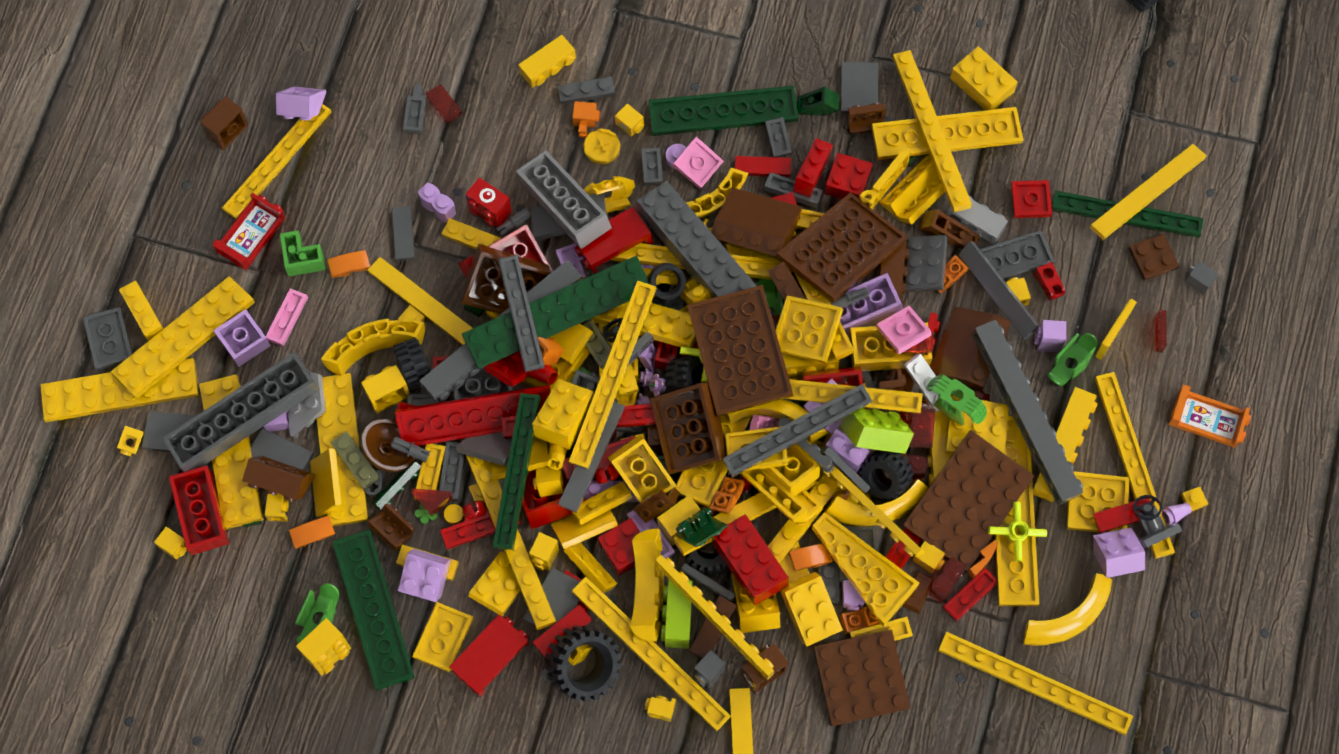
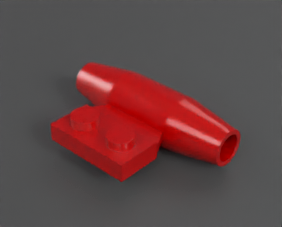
M520 351L484 367L485 371L510 387L524 381L526 376L548 385H552L558 377V372L550 365H544L543 369L525 372Z

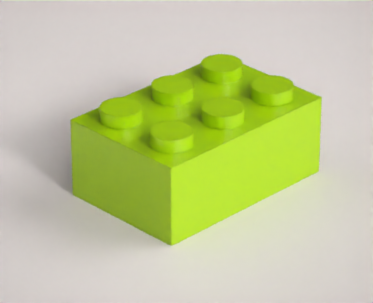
M861 408L844 417L840 425L841 430L855 447L906 454L914 435L908 424L900 418L898 413L893 411L888 413L878 409L867 410Z
M668 580V586H664L663 598L667 605H663L662 622H666V625H662L661 641L665 642V648L689 649L691 601Z

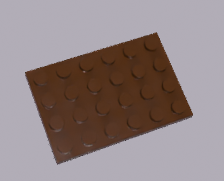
M850 192L777 252L776 258L781 262L784 261L788 268L834 303L906 242L908 236Z
M763 285L687 305L717 417L794 396Z
M969 430L902 526L921 540L944 552L946 558L965 572H968L980 555V551L984 549L994 535L988 534V527H999L1013 508V502H1017L1034 478V475L975 432Z

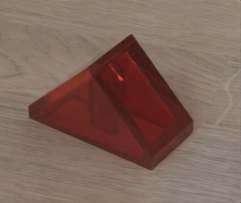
M412 489L413 496L431 517L453 499L451 491Z

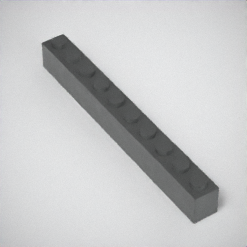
M567 260L527 292L529 303L581 281L583 276ZM510 308L506 309V310H505L502 314H500L498 317H500V316H502V315H504V314L509 313V312H510ZM465 343L419 381L428 395L438 403L440 400H445L452 390L460 388L464 384V380L469 376L476 375L480 369L477 368Z
M996 320L976 327L971 335L1057 505L1059 506L1079 497L1083 493V485L1075 477L1073 465L1070 461H1067L1065 450L1058 443L1056 432L1047 421L1046 412L1043 409L1041 410L1038 404V396L1035 392H1032L1030 381L1021 370L1020 361L1014 357L1012 345L1009 341H1006L1002 326L998 325Z

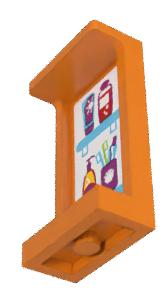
M1183 384L1178 392L1168 425L1234 448L1239 443H1243L1246 432L1243 430L1245 425L1248 426L1251 415H1249L1250 408L1246 407L1242 410L1190 392L1191 387Z

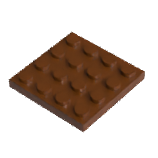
M892 630L813 647L831 726L911 709Z

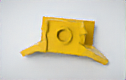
M613 176L611 180H604L597 184L592 182L584 191L588 195H598L612 191L611 196L605 198L608 214L611 211H622L626 207L631 206L628 197L632 194L635 183L634 180Z

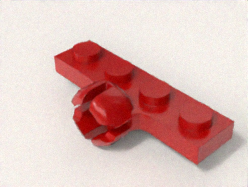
M635 436L607 446L594 475L597 483L604 484L608 482L605 471L610 481L618 478L619 473L608 457L636 438ZM570 458L565 459L562 466L566 479L571 477L576 467L575 464L569 462Z
M474 501L475 512L471 503L465 505L462 509L465 521L440 530L446 550L495 534L496 529L484 502Z

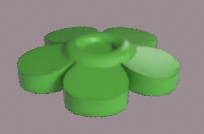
M421 502L419 504L420 509L415 511V516L421 518L420 521L423 524H427L429 519L432 521L436 520L437 514L434 512L436 511V505L431 503L428 506L426 502Z

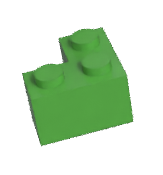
M299 230L280 234L284 265L288 276L326 270L324 254L320 244L303 247Z

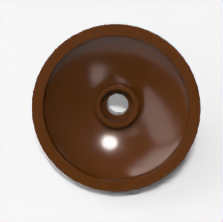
M375 420L364 429L361 436V448L365 457L377 468L388 472H399L407 469L415 460L414 457H407V454L391 447L393 439L395 437L400 438L398 424L394 420Z

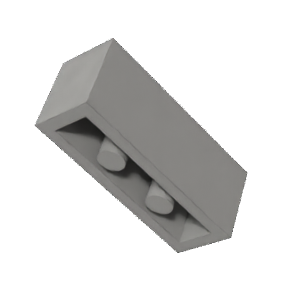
M970 196L969 198L972 203L970 209L953 213L950 206L947 212L949 217L979 234V237L993 245L997 242L1008 223V220L1003 215L992 212L986 205L975 202Z

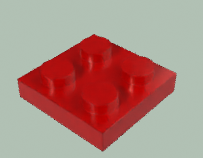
M1049 180L1011 182L1014 218L1052 216Z

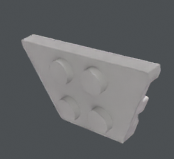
M310 372L320 389L288 410L290 437L297 438L299 436L298 433L305 426L309 427L316 418H319L326 412L322 375Z

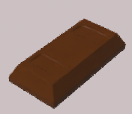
M916 571L914 579L919 582V586L902 607L919 614L935 579Z

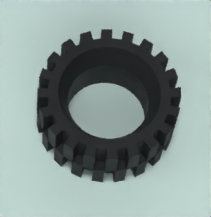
M572 626L573 631L568 628L563 630L564 636L558 634L555 637L557 643H550L548 648L552 649L551 654L546 653L545 657L550 660L549 663L545 664V669L550 671V673L546 675L549 680L553 681L551 684L558 691L575 700H582L584 702H590V698L598 700L600 699L598 694L605 696L609 693L606 688L610 687L613 689L616 685L612 682L614 677L619 679L620 674L616 671L617 668L622 669V663L617 661V659L622 658L621 652L616 651L619 647L615 642H612L613 639L604 633L588 626ZM585 644L591 645L595 652V665L592 671L583 679L572 680L567 671L569 656L577 647Z

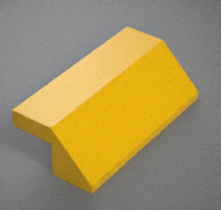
M928 154L880 201V204L900 222L912 225L945 192L931 155Z
M765 469L747 470L740 473L792 522L808 521L822 510V505L805 489L796 496H793Z

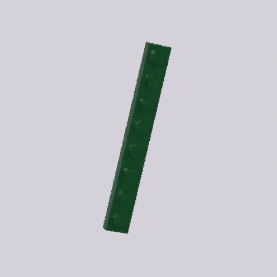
M1055 190L1052 210L1099 219L1119 202ZM1144 207L1124 224L1200 238L1203 218Z
M520 393L493 547L497 549L514 551L534 439L532 423L538 415L541 400L539 395Z

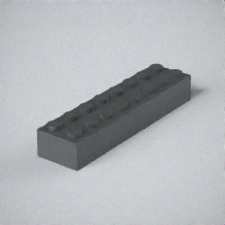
M668 181L637 200L638 214L697 284H702L710 292L711 298L757 286Z
M293 352L163 437V440L184 472L200 468L320 388L301 358Z

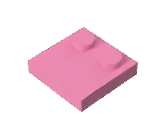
M695 137L672 166L698 189H701L724 161L700 139Z
M910 306L877 324V329L898 354L932 336L931 330Z

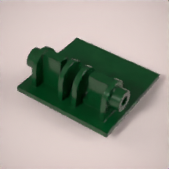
M709 507L703 508L692 515L693 519L689 517L678 524L676 528L678 535L676 536L697 547L705 544L711 537L719 535L723 529L728 527V524L710 516L713 513Z

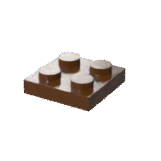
M1164 234L1135 243L1128 248L1144 281L1179 268L1178 261Z

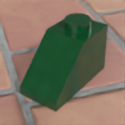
M824 86L798 96V114L826 116L839 111V94Z

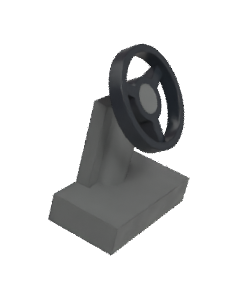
M623 318L614 319L606 325L603 335L607 341H615ZM618 323L617 326L612 328L611 332H608L612 325ZM648 331L640 339H637L627 367L654 342L653 336Z
M1143 495L1135 500L1133 510L1146 533V536L1138 539L1142 547H1149L1182 531L1178 523L1164 526L1160 517L1162 505L1158 498L1152 495ZM1142 499H1151L1149 503H1144L1142 506H1136V504ZM1155 501L1158 503L1160 507L1159 512L1156 506H1153Z

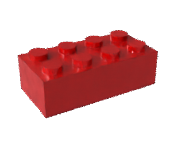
M203 466L169 476L188 552L191 555H195L230 544L213 475L209 467Z
M746 514L730 522L728 527L723 529L719 535L712 537L713 545L754 606L789 586L788 575Z

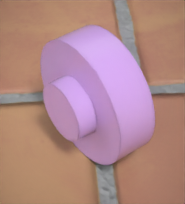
M674 144L667 149L666 162L670 167L675 168L672 164L686 149V146Z

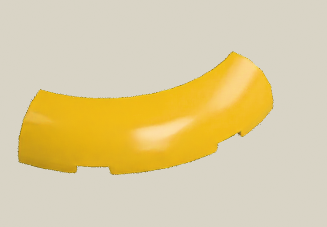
M730 168L729 173L715 191L696 198L695 201L686 202V204L699 219L709 216L722 208L733 187L737 189L742 188L748 173Z
M406 318L393 321L382 319L366 323L349 331L346 334L347 336L338 343H333L321 360L330 371L342 376L356 361L374 351L393 347V345L414 337L422 345L425 335V324L421 321Z
M781 399L729 413L725 416L730 424L744 418L753 417V415H767L777 419L786 417L792 422L809 412L798 404ZM824 428L807 438L812 443L828 434V432Z
M918 479L913 480L910 486L898 498L876 506L890 520L895 521L907 515L915 508L928 487ZM839 496L833 497L824 511L840 523L854 526H878L875 522L878 518L874 514L869 516L862 509L864 505L851 503Z
M659 528L640 532L632 540L636 568V592L630 627L636 636L646 641H657L661 626L660 621H658L659 611L663 610L664 573L655 565V560L661 555L660 552L663 550Z
M1096 573L1092 578L1091 586L1084 602L1074 611L1053 620H1029L1025 625L1023 645L1045 646L1064 642L1083 632L1103 610L1111 591L1112 579Z

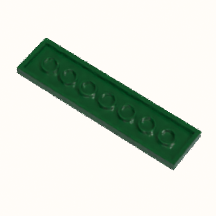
M794 85L648 100L652 136L766 125L765 121L782 117L785 123L798 122L799 119Z
M369 529L332 541L376 691L415 679L371 530Z

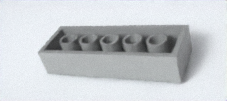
M544 151L516 171L525 189L580 249L612 228L606 213L547 151Z

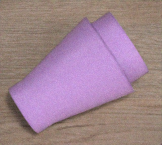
M1183 503L1165 507L1161 511L1165 524L1177 523L1190 514V505Z

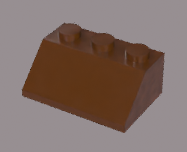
M258 456L248 459L242 481L248 483L247 486L259 489L260 487L266 489L268 494H280L284 496L285 500L295 502V500L304 497L316 474L265 456Z

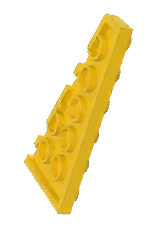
M824 512L813 524L812 530L879 623L884 627L916 590L919 582Z

